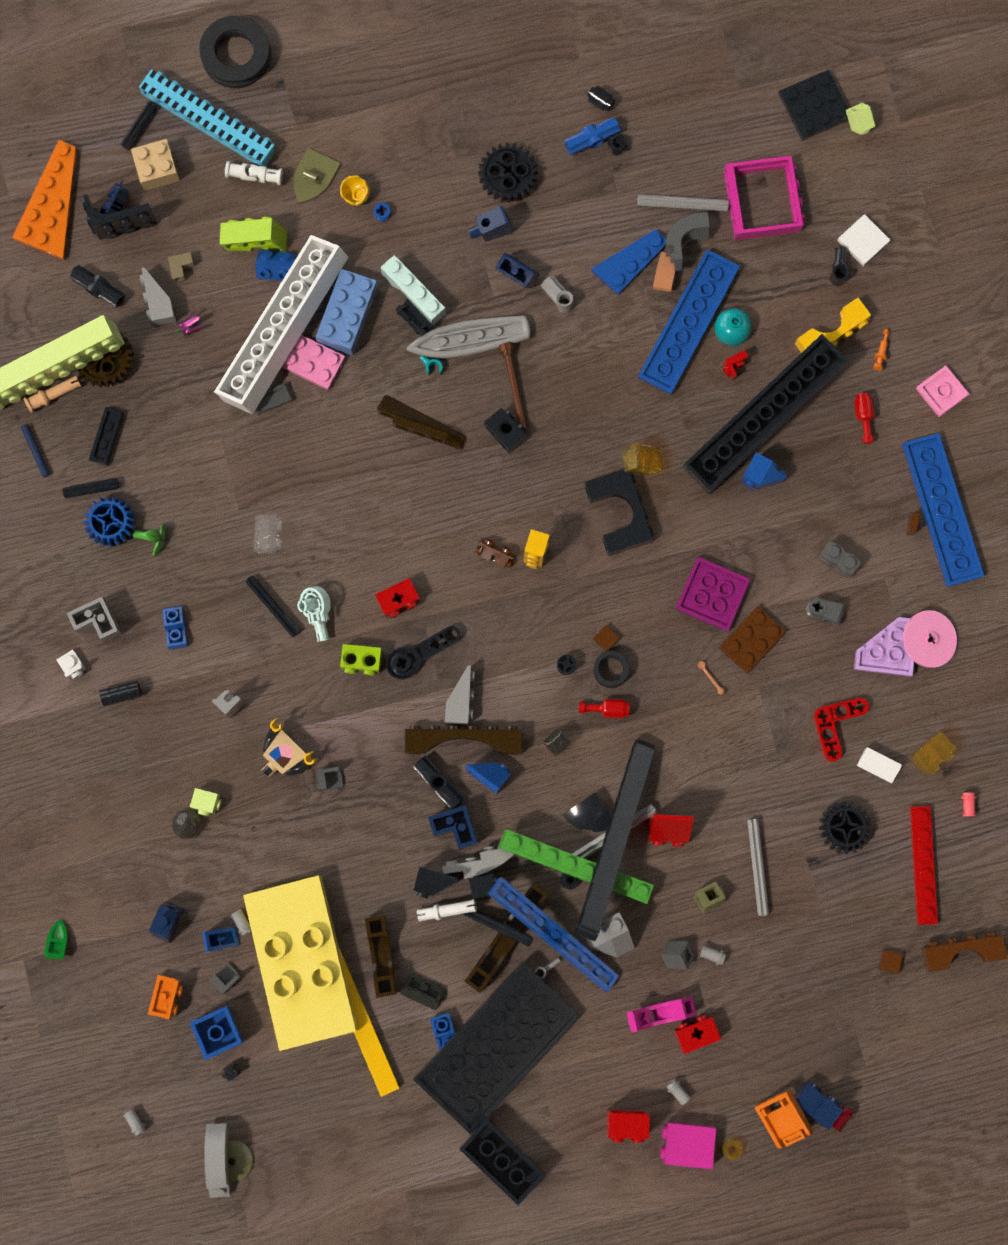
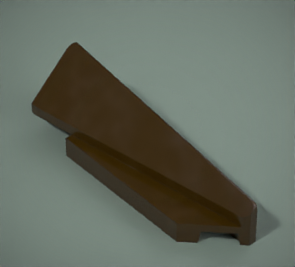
M385 395L378 405V414L393 419V427L462 450L466 436L389 395Z

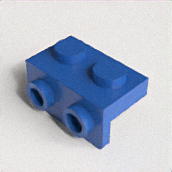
M259 250L255 263L256 278L283 281L296 260V253Z

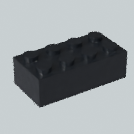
M488 1118L459 1147V1150L518 1206L546 1176L545 1172Z

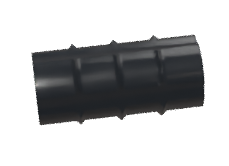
M137 680L99 690L100 699L104 707L142 697L141 688Z

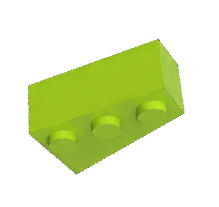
M262 217V219L257 220L247 218L245 221L229 220L227 223H221L220 245L228 251H251V248H263V250L279 248L280 252H286L287 230L271 217Z

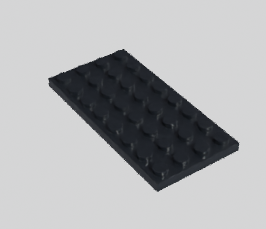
M522 961L415 1075L413 1080L471 1135L580 1016Z

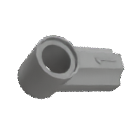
M554 276L544 280L541 288L557 305V309L562 313L571 311L573 308L572 294L566 291ZM563 299L569 300V303L562 304L560 303V301Z

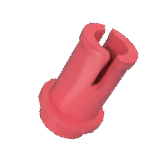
M963 793V797H961L963 799V816H976L975 799L977 796H975V793Z

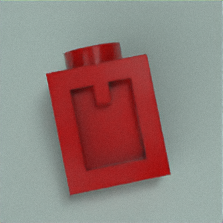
M745 350L726 359L723 363V372L726 377H730L731 381L737 376L734 367L738 369L746 364L745 362L749 356Z

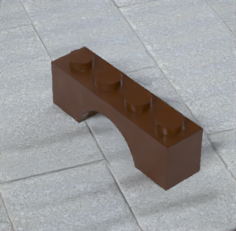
M996 932L985 933V938L978 939L977 935L965 937L966 941L958 942V938L946 940V944L939 945V942L927 943V947L922 948L926 972L950 969L953 957L958 952L966 949L977 953L983 962L1008 959L1003 935H997Z

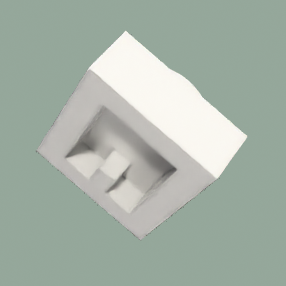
M73 649L57 659L65 673L64 675L69 680L81 677L83 671L86 670Z

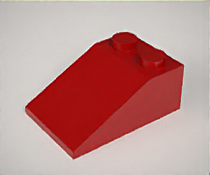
M652 815L649 818L648 841L653 842L655 846H664V843H672V847H684V844L689 843L694 817Z

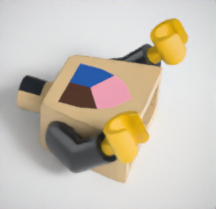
M275 718L270 723L271 728L266 735L263 747V756L269 762L261 770L269 778L277 770L282 775L292 776L301 774L311 764L318 762L319 759L312 760L311 754L314 753L313 751L306 754L284 731L281 730L279 732L285 723L283 722L278 726L276 724L278 718Z

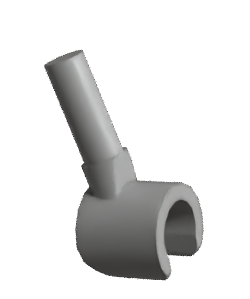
M557 958L546 966H539L535 972L542 969L544 971V975L540 977L542 979L551 968L561 961Z

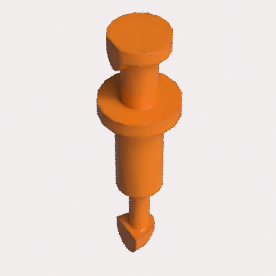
M888 329L883 331V334H885L884 340L881 341L879 351L874 356L877 362L874 364L873 369L877 371L883 369L881 366L882 361L887 360L885 354L888 346Z

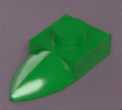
M58 920L48 933L44 959H65L67 931L62 920Z

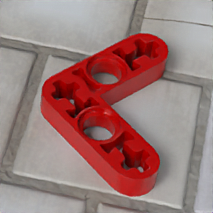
M857 698L823 706L814 712L813 719L822 753L828 762H836L842 756L834 722L866 714L869 710V704L865 699ZM857 702H859L860 705H864L862 712H860L859 709H856L851 711L853 715H850V708L858 705ZM842 706L846 709L844 717L836 714L837 707ZM820 711L823 714H827L825 723H830V726L820 728V725H823L822 718L818 719ZM825 729L833 733L831 740L823 738L822 733ZM835 741V744L831 745L832 749L837 751L835 759L832 756H828L830 746L825 747V744Z

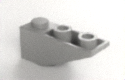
M144 267L141 268L142 275H140V281L146 292H143L145 304L148 303L149 310H146L148 321H152L154 327L175 323L176 317L171 299Z
M471 665L467 666L446 702L445 724L468 725L469 720L472 721L473 709H469V703L474 698V690H470V682H474L475 671H471Z

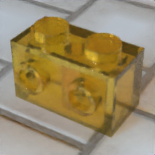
M633 443L628 448L622 450L624 472L650 476L664 471L661 449L653 448V445L641 446L640 443Z
M940 731L909 759L924 776L929 773L933 775L940 769L939 764L941 762H948L954 757L953 752L957 748Z

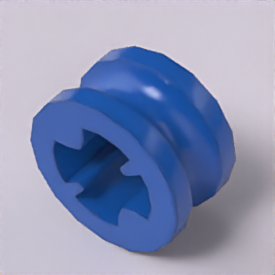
M378 203L374 207V216L378 221H387L391 215L390 207L386 203ZM380 209L387 210L383 216H380V213L377 214V212H380Z

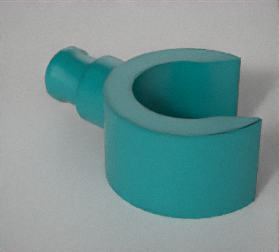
M425 356L419 358L426 366L428 376L429 367L434 364L439 366L440 375L442 374L443 367L439 360H430Z

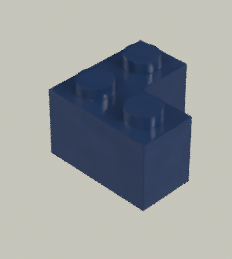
M466 805L428 817L434 837L453 832L459 850L477 845Z
M805 1082L794 1097L801 1110L829 1130L843 1112L839 1107L841 1103L832 1096H823L820 1093L822 1089L813 1082L811 1084Z

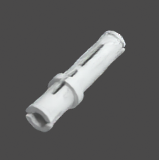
M472 899L442 906L437 904L431 908L418 909L417 914L422 916L417 917L419 922L430 919L441 920L442 917L477 912V907L472 906L476 905V901Z

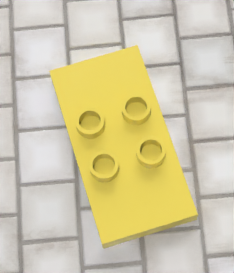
M318 875L243 895L279 1051L358 1031L322 876Z

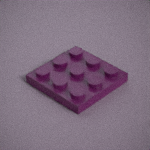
M697 557L675 610L728 632L750 579Z

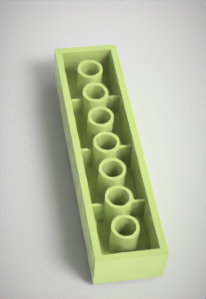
M102 315L1 367L0 410L9 403L19 401L20 397L26 394L35 393L42 386L51 385L54 382L53 380L59 377H66L75 369L84 368L90 361L103 358L104 354L119 350L120 346L125 343L117 325Z

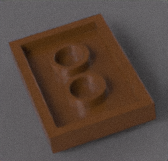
M757 606L718 649L748 674L786 631Z

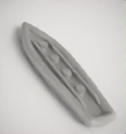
M525 315L462 321L438 327L425 333L412 342L406 350L433 358L468 356L497 349L503 343L512 342L514 344L530 338L531 328Z

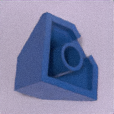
M756 452L741 481L750 489H761L783 483L787 474L782 470L779 472L774 461Z

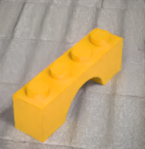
M856 298L842 308L840 312L841 326L837 330L830 333H822L812 328L797 338L795 345L802 353L823 334L836 347L840 339L844 338L846 340L854 334L853 331L855 329H862L868 325L871 314L860 299Z

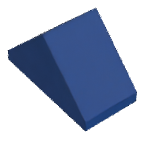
M236 927L202 932L206 952L239 946Z

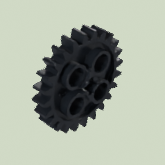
M506 143L505 148L499 144L498 150L492 147V153L486 152L487 158H481L483 164H479L480 171H478V176L481 177L479 182L483 184L482 189H488V196L493 193L494 200L499 196L501 202H503L504 198H507L508 203H510L511 198L518 202V196L524 199V192L527 194L531 193L530 188H535L534 182H537L538 179L535 176L538 174V169H535L537 162H533L534 156L528 157L529 150L523 152V146L516 149V144L514 143L512 148H510L509 144ZM505 158H510L512 161L510 163H506L503 160ZM523 170L526 173L523 175H519L517 171ZM498 171L500 174L494 176L491 172ZM511 183L513 184V186L507 188L504 186V184Z

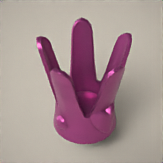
M196 311L186 320L178 323L180 330L176 331V333L182 331L183 335L186 336L193 331L204 328L203 325L189 328L199 320V316L188 320Z

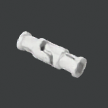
M227 161L225 177L229 178L231 176L246 181L273 182L281 185L283 169L275 170L268 169L267 166L246 163L240 165Z

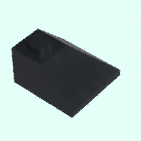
M419 867L414 891L417 892L416 896L428 899L429 895L435 896L457 884L458 878Z

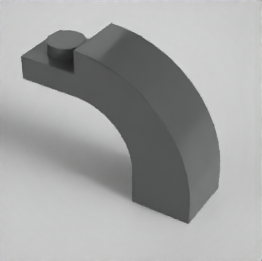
M708 212L685 216L670 228L666 238V257L670 256V263H674L675 271H682V248L685 244L693 240L709 239Z

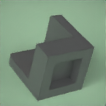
M340 767L316 770L320 791L343 787Z
M668 941L661 952L663 961L668 969L688 970L695 957L688 941Z
M228 963L217 974H214L209 981L222 994H225L242 976Z

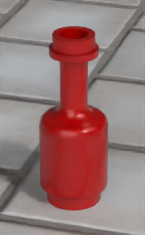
M870 393L855 395L854 407L856 420L861 421L863 424L864 437L861 439L863 444L874 443L875 436H872L870 420L875 417L873 398L870 397Z
M604 699L602 704H585V701L579 702V713L585 715V712H601L604 718L624 719V717H629L630 702H625V700Z

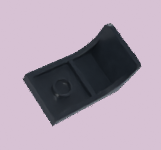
M83 193L84 199L81 202L88 216L86 217L88 226L91 228L93 235L97 234L99 240L104 238L111 239L118 234L132 233L135 229L149 228L156 224L155 216L149 203L112 214H101L95 211L88 194Z

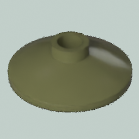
M230 1140L228 1141L227 1150L229 1181H238L250 1172L253 1165V1155L249 1147L243 1142ZM230 1158L235 1159V1165L229 1164L228 1161Z

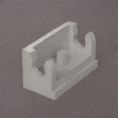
M226 690L217 699L214 698L212 702L231 719L245 703L237 695L235 697L234 695H229L225 699V696L230 692Z

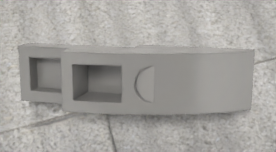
M495 846L483 848L484 851L480 852L481 860L473 857L465 859L466 863L458 864L457 860L446 862V866H442L443 874L463 872L464 879L477 877L498 868L514 855L500 849H495Z

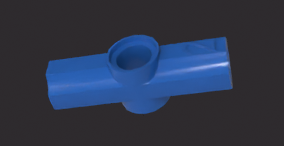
M612 117L598 125H588L581 133L564 140V144L568 153L573 156L587 148L594 149L600 146L604 140L619 134L621 130L617 120Z

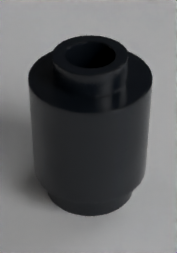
M600 86L592 87L587 94V97H589L588 102L602 111L608 112L615 102L613 95Z

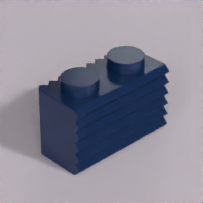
M506 253L502 255L495 267L496 270L527 289L533 287L540 274Z

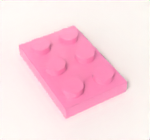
M301 335L281 368L329 390L345 360V356Z

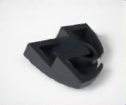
M596 793L563 814V817L574 827L580 830H592L593 832L606 831L611 817Z

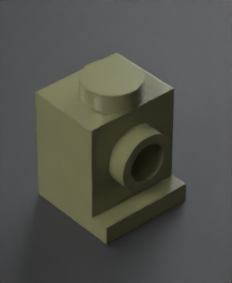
M716 881L696 891L694 895V900L703 915L724 904L726 898L724 889L721 886L719 887Z

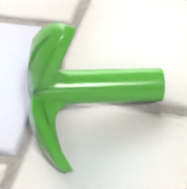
M161 524L160 532L156 529L146 532L135 530L133 532L134 538L149 540L156 544L153 556L157 555L164 545L162 539H165L166 536L164 524Z

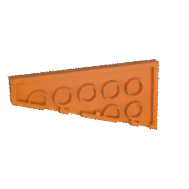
M58 140L12 238L15 241L65 260L64 252L65 244L67 243L66 234L67 226L69 225L71 190L73 189V173L75 171L77 149L73 145Z

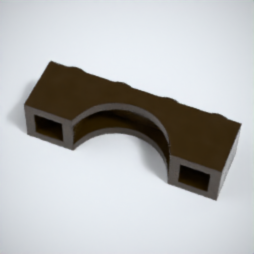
M386 916L365 918L376 998L396 995L397 990Z

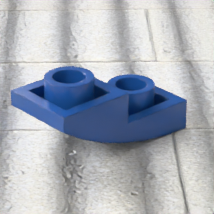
M182 606L163 609L168 649L188 647Z
M449 1013L430 1019L439 1050L455 1034Z

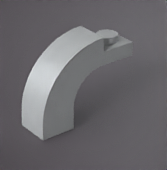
M227 1123L206 1125L205 1178L210 1198L230 1197L227 1168L229 1140Z

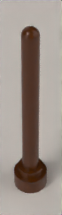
M512 342L499 345V352L502 354V357H505L518 422L527 430L512 359L514 346Z

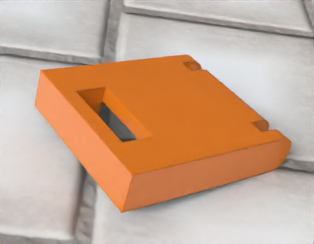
M790 1089L759 1103L755 1107L778 1149L789 1146L813 1134L810 1123ZM779 1101L782 1107L772 1111L769 1105Z

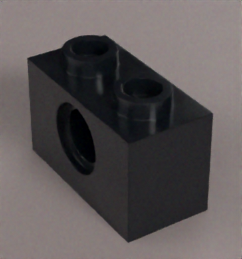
M500 408L484 421V427L505 451L510 454L526 440V430L522 425H517L513 421L514 417L508 410L504 411ZM504 426H509L512 430L509 433H504L501 429Z
M492 874L469 879L473 899L490 896L488 893L497 881V877L493 878Z

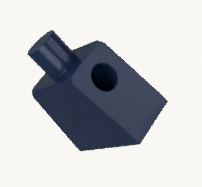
M502 205L476 217L478 225L468 229L472 239L482 236L485 242L514 233Z
M168 901L162 903L149 929L151 936L170 943L185 909Z

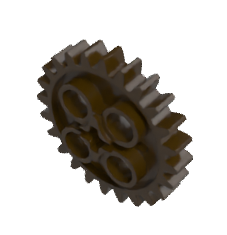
M122 332L120 334L125 344L120 346V352L117 355H112V352H108L103 356L105 357L106 355V358L96 360L94 365L88 366L87 363V366L84 368L75 369L77 372L80 371L78 375L81 378L84 377L86 383L91 380L92 386H95L98 382L100 388H102L104 383L110 388V382L117 385V379L122 382L124 381L123 374L129 376L126 370L133 369L129 363L135 362L130 357L135 353L133 350H130L133 346L131 343H128L127 337L123 338ZM113 366L110 372H105L106 367Z

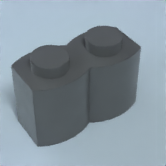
M831 541L827 543L818 556L823 564L834 567L835 571L845 578H850L861 564L856 556L845 552L840 545Z

